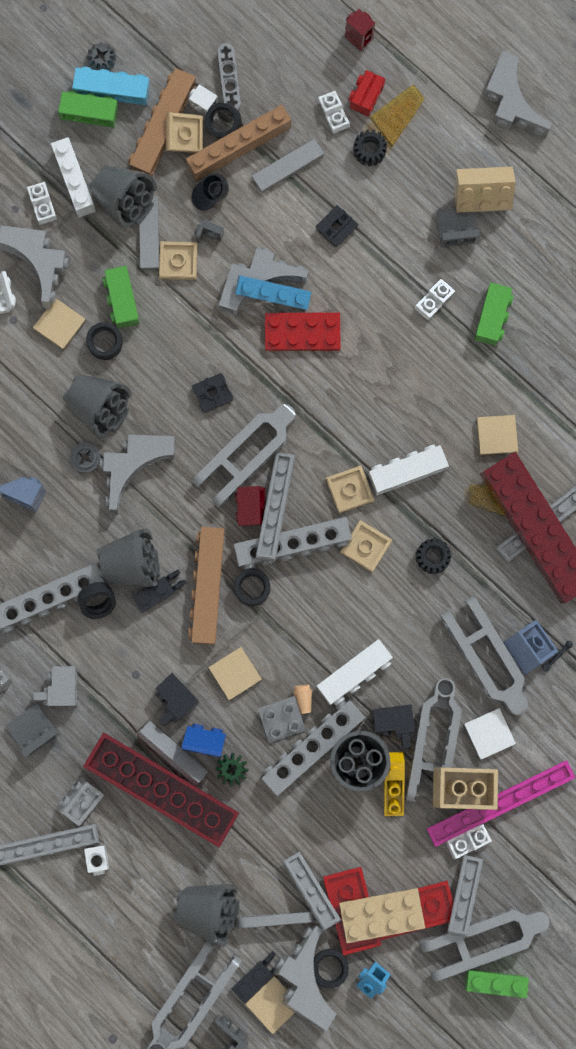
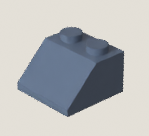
M22 477L0 486L1 497L34 512H37L46 491L40 483L41 481L33 477L29 479Z
M537 620L503 642L524 675L558 652Z

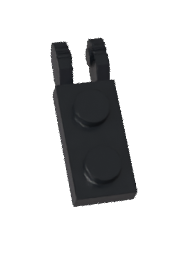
M179 569L157 580V586L146 587L132 596L142 613L175 594V591L187 584L185 580H181L173 587L170 586L169 581L180 575Z
M274 951L268 954L262 961L260 960L231 988L244 1004L274 976L275 967L269 970L265 966L275 957L276 953Z

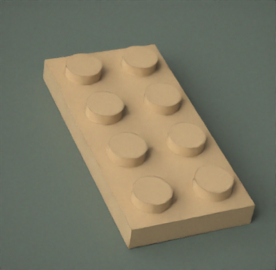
M418 888L339 903L346 943L425 929Z

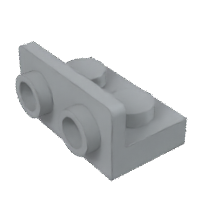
M81 777L73 783L71 791L67 796L65 795L61 798L57 808L62 814L80 826L104 794Z

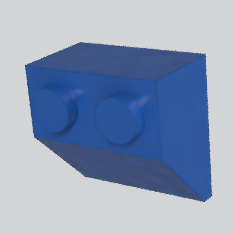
M192 723V727L187 726L181 749L222 758L226 734H223L222 729L212 727L211 731L204 730L203 725Z

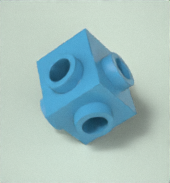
M374 962L368 969L364 968L358 975L360 980L356 987L372 999L377 993L381 995L387 987L385 983L391 974L377 962Z

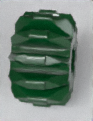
M231 753V760L228 759L226 754L223 755L226 762L217 761L223 765L222 768H215L216 771H222L221 774L217 775V778L225 776L222 784H225L230 779V787L233 786L234 779L240 785L241 782L238 777L240 776L246 780L247 777L241 773L249 772L247 768L242 769V766L246 765L247 761L239 763L242 759L241 755L238 756L237 760H234V753ZM233 764V767L234 765L237 766L238 769L235 770V775L227 773L228 765Z

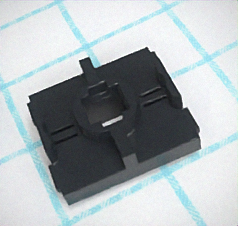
M336 205L315 228L329 243L337 248L359 224L344 209L342 210ZM336 223L341 226L338 230L332 227Z
M221 373L210 378L207 377L205 380L192 385V390L204 413L233 401V395ZM216 389L218 394L209 397L208 392Z

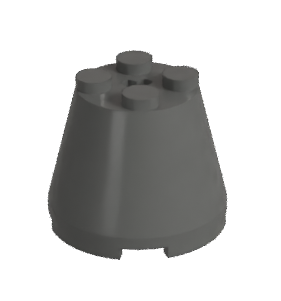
M107 165L101 168L89 185L93 198L117 223L127 228L133 224L139 225L143 222L153 208L154 203H152L154 191L157 190L156 182L150 175L140 171ZM139 204H140V205L142 206V208H143L141 212H140Z
M78 374L74 377L69 390L64 393L63 400L66 401L67 408L92 433L105 438L109 432H116L124 422L130 409L127 407L128 399L132 394L130 388L120 382Z
M148 529L136 530L97 549V557L101 565L98 569L100 578H104L108 584L157 586L156 577H160V564L157 549H154V545L150 541L153 539L151 532Z
M355 731L344 735L333 747L330 757L331 770L336 780L345 788L359 792L368 791L379 786L387 777L391 763L389 751L385 743L375 734L366 731ZM359 757H361V762L364 764L363 766L359 765L356 768L353 759H358Z
M230 884L187 886L184 890H179L176 898L178 905L177 910L173 914V922H177L178 926L213 944L225 946L229 942V938H227L231 930H235L239 914L240 900L236 899L237 886Z

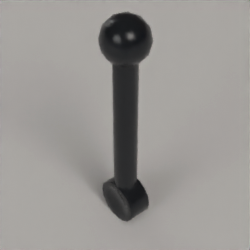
M567 641L560 652L548 664L542 666L543 671H549L550 666L568 648H571L573 643Z

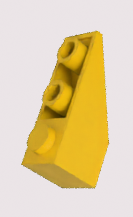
M389 752L390 769L383 781L384 816H404L403 752Z

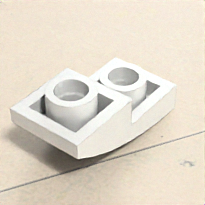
M335 91L318 97L333 134L350 127V122L343 111L342 103Z
M45 182L27 187L39 225L57 220Z
M440 279L414 309L426 320H429L452 296L455 290Z
M481 824L445 843L453 859H457L492 841L484 824Z

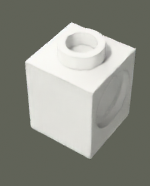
M200 84L188 96L190 107L206 116L211 106L218 103V96Z
M106 845L84 849L88 873L93 872V876L105 874V870L109 869ZM95 855H99L102 858V864L99 867L94 866L92 863V858Z

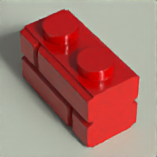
M368 70L365 71L364 75H359L356 82L358 87L356 91H351L348 101H350L349 108L370 117L385 86L386 79Z

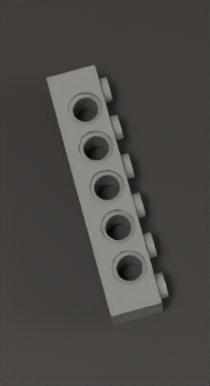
M347 517L281 532L279 541L280 551L277 553L276 560L288 561L293 559L292 556L300 554V557L311 555V551L319 550V552L329 551L332 546L337 545L338 548L348 546V542H352ZM333 531L336 533V538L328 540L325 537L326 533ZM315 536L318 541L316 544L310 545L307 543V538ZM259 538L234 544L240 569H254L255 565L263 564V566L274 564L272 561L256 560V558L251 557V552L258 548ZM291 540H296L299 543L296 549L288 547V543Z
M97 563L1 603L0 632L8 633L14 630V626L18 624L24 626L31 623L32 618L37 616L39 618L45 617L55 608L61 610L68 606L67 603L71 601L78 602V593L82 589L79 584L83 579L89 580V584L93 582L105 583L104 579H101L99 576ZM70 587L71 594L69 596H62L63 588ZM46 595H53L52 603H44ZM30 602L35 603L34 611L27 612V604ZM16 610L17 617L14 620H9V612Z
M351 700L347 703L342 701L336 707L338 711L334 715L329 713L321 720L323 724L318 729L314 726L306 733L308 738L303 742L301 739L292 746L294 750L290 754L285 752L277 759L279 763L274 768L270 765L262 772L264 775L262 780L276 796L328 752L340 738L348 734L365 719V716ZM338 716L346 717L347 723L345 726H339L336 723ZM328 728L332 731L330 739L322 737L321 732L323 729ZM314 741L317 743L318 749L316 752H309L307 750L308 742ZM295 754L303 757L301 765L293 764L292 757ZM281 767L287 768L289 772L288 776L284 779L279 778L277 775V770Z

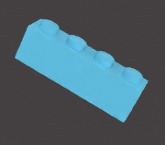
M76 67L72 89L82 95L94 94L102 98L109 96L117 100V102L147 106L150 81L149 77L142 74L135 76L128 75L125 72L113 73L105 69L98 71L92 70L89 67Z

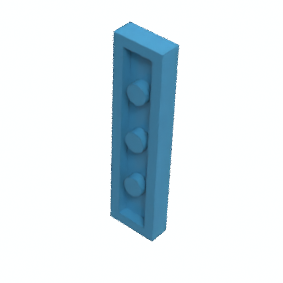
M238 275L235 294L308 310L311 291Z

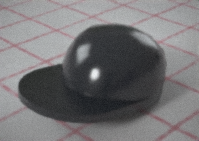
M216 173L205 176L192 191L194 206L199 210L206 211L211 209L218 201L226 198L229 192V184L226 178Z

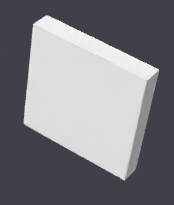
M500 708L464 724L480 760L516 744Z

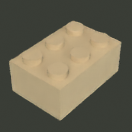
M513 167L457 169L454 193L456 212L512 210L516 183Z
M434 767L433 807L497 810L498 769Z

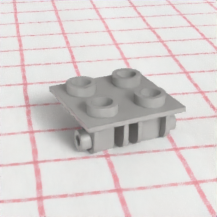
M295 696L258 708L269 743L306 731Z

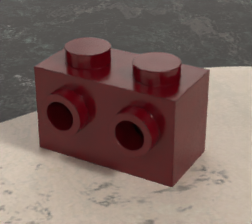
M358 9L355 13H350L346 18L345 38L360 51L373 40L375 22L367 12H362Z
M237 487L235 501L238 504V511L236 512L238 526H262L266 507L265 487Z

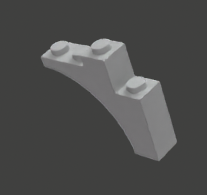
M502 51L484 95L488 100L500 103L493 123H496L500 128L508 129L511 128L512 123H515L519 128H527L537 135L547 136L552 122L545 120L534 112L523 98L519 89L517 65L520 57Z
M1 225L0 250L12 253L30 265L41 282V303L43 309H51V304L55 303L56 299L54 287L58 286L59 275L64 276L65 269L69 267V258L66 257L65 251L49 249L50 238H47L46 231Z
M256 248L250 269L241 263L231 265L220 299L219 311L237 316L241 306L249 298L235 294L238 275L272 283L282 281L306 283L308 271L299 265L294 267L282 260L274 261L275 253H272L270 249Z
M128 435V440L124 442V451H127V453L104 452V458L100 460V469H103L105 475H111V477H107V488H110V496H106V507H109L111 513H118L123 492L131 479L139 471L157 461L174 459V436Z
M310 925V927L303 931L301 936L303 939L300 944L293 948L291 952L292 957L285 955L280 957L274 965L275 970L273 973L292 985L291 988L286 990L282 1004L320 1030L327 1031L337 1013L327 1005L316 984L314 952L322 929L318 926Z

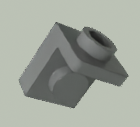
M202 220L201 225L198 224L194 231L196 242L200 243L204 234L212 240H216V238L222 240L224 228Z

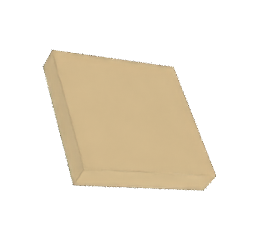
M166 113V151L197 153L202 150L203 116Z
M160 241L159 279L197 280L198 243Z
M55 299V303L51 304V309H46L33 329L65 350L86 322V319L58 299Z
M515 415L477 417L480 455L512 454L515 451L518 453Z
M362 465L326 477V482L338 514L375 501Z
M360 520L351 534L352 542H348L349 545L343 547L340 553L373 573L391 544L392 539Z
M242 647L208 667L229 701L262 680Z
M275 975L245 1003L272 1034L295 1013L282 1004L284 1001L283 996L287 989Z

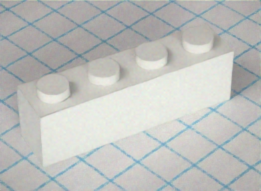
M69 137L51 143L78 218L96 212Z
M435 444L424 448L425 451L418 453L414 451L407 454V458L401 460L400 458L390 460L388 465L382 466V464L372 467L368 476L376 496L447 470L449 465L441 445L436 447Z
M378 639L318 684L316 688L329 705L334 703L337 706L345 700L343 696L346 693L350 692L353 694L360 688L359 683L363 680L366 682L370 681L376 676L375 671L379 668L383 671L391 665L390 660L393 657Z

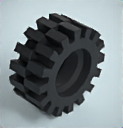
M367 129L366 133L362 131L360 136H356L353 152L354 156L357 157V161H362V165L368 163V166H371L374 163L375 166L385 158L387 141H385L384 135L381 137V132L375 133L376 130L373 129L372 132H369V129ZM367 142H373L377 146V151L373 154H368L364 151L363 145Z
M427 539L421 543L416 552V562H418L419 568L423 569L422 571H426L428 574H438L449 565L452 557L451 549L441 539ZM430 549L438 550L441 554L440 561L437 563L429 562L426 558L427 551Z

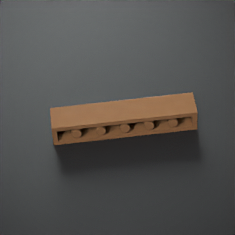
M175 68L173 74H169L166 82L167 86L160 92V101L152 109V118L146 122L143 129L144 134L137 140V149L129 157L130 170L144 172L151 177L153 176L166 149V113L182 114L188 103V96L196 86V76Z
M280 105L186 158L187 168L197 182L208 174L213 173L291 128V118L283 105Z
M201 527V532H197L196 543H200L199 551H195V562H198V570H194L193 581L197 582L196 589H192V600H195V606L190 610V619L193 620V627H189L188 639H192V644H216L224 528Z

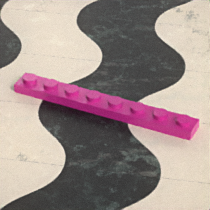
M565 760L498 793L497 810L465 809L426 828L436 847L576 777L568 761Z

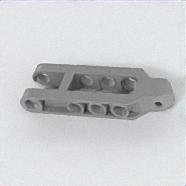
M284 404L279 406L273 413H259L193 478L192 483L200 488L202 483L209 477L211 478L222 467L233 478L212 500L218 508L222 507L237 492V487H242L286 444V430L295 420V410L293 407ZM270 424L277 431V436L239 471L228 458L235 451H239L240 446L249 437L252 438L254 432L262 425Z
M472 596L465 600V603L468 604L474 615L475 622L480 630L467 638L450 611L441 614L440 618L487 697L490 700L503 703L507 711L514 716L525 713L528 708V702L522 693L525 678L477 599ZM484 636H487L494 648V653L498 654L504 664L503 668L507 669L514 681L513 686L504 691L496 688L470 645Z
M448 678L440 679L434 686L433 697L421 704L406 791V801L416 802V792L422 770L434 772V767L452 768L462 710L454 700V682ZM434 707L444 708L449 712L441 765L422 761L424 747L426 746V733L430 725V711Z
M511 908L470 923L467 938L511 921L518 922L523 933L520 940L516 942L504 943L499 948L490 951L485 950L483 951L484 953L474 957H470L464 941L465 937L448 934V932L420 942L423 952H429L455 942L461 958L458 961L447 964L442 969L430 971L433 981L443 980L529 948L534 935L548 929V916L540 911L522 914Z
M206 941L151 1023L154 1038L147 1049H177L185 1047L242 960L233 955L215 982L199 972L216 944ZM195 978L210 990L181 1034L173 1036L164 1029L163 1023L191 981Z

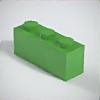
M62 91L58 113L60 120L115 128L119 107L117 100L109 96L102 98L94 94L82 95L75 91Z
M127 265L104 270L106 275L102 277L104 287L108 288L110 293L106 297L108 305H112L114 311L110 313L112 323H116L118 329L140 324Z
M490 282L474 340L496 346L498 340L502 341L505 331L502 330V325L507 323L509 312H506L507 306H511L514 295H511L512 288Z
M470 969L466 971L464 989L469 992L527 998L529 978L525 975Z

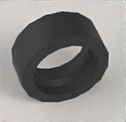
M216 103L206 113V128L210 134L219 139L241 128V114L229 103ZM220 110H228L234 118L232 128L226 132L216 130L213 125V117Z
M100 322L93 325L86 336V343L90 353L98 359H112L122 349V335L119 329L111 323ZM100 331H110L115 336V346L106 352L99 351L94 346V336Z
M247 569L237 576L234 582V592L237 599L246 606L261 605L270 594V582L264 572L258 569ZM250 576L259 578L264 586L262 594L255 599L245 597L241 591L243 580Z
M90 583L78 593V605L81 613L87 618L100 619L106 617L116 606L113 590L106 583ZM95 596H107L106 600L99 605H86Z
M325 949L315 955L314 975L317 984L324 988L332 989L339 987L345 982L349 966L347 959L341 952L335 949ZM328 956L338 959L342 967L339 977L331 981L323 979L318 972L320 961Z

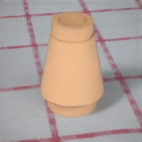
M310 685L294 686L295 691H293V694L296 698L300 714L310 713L312 703V689H310Z

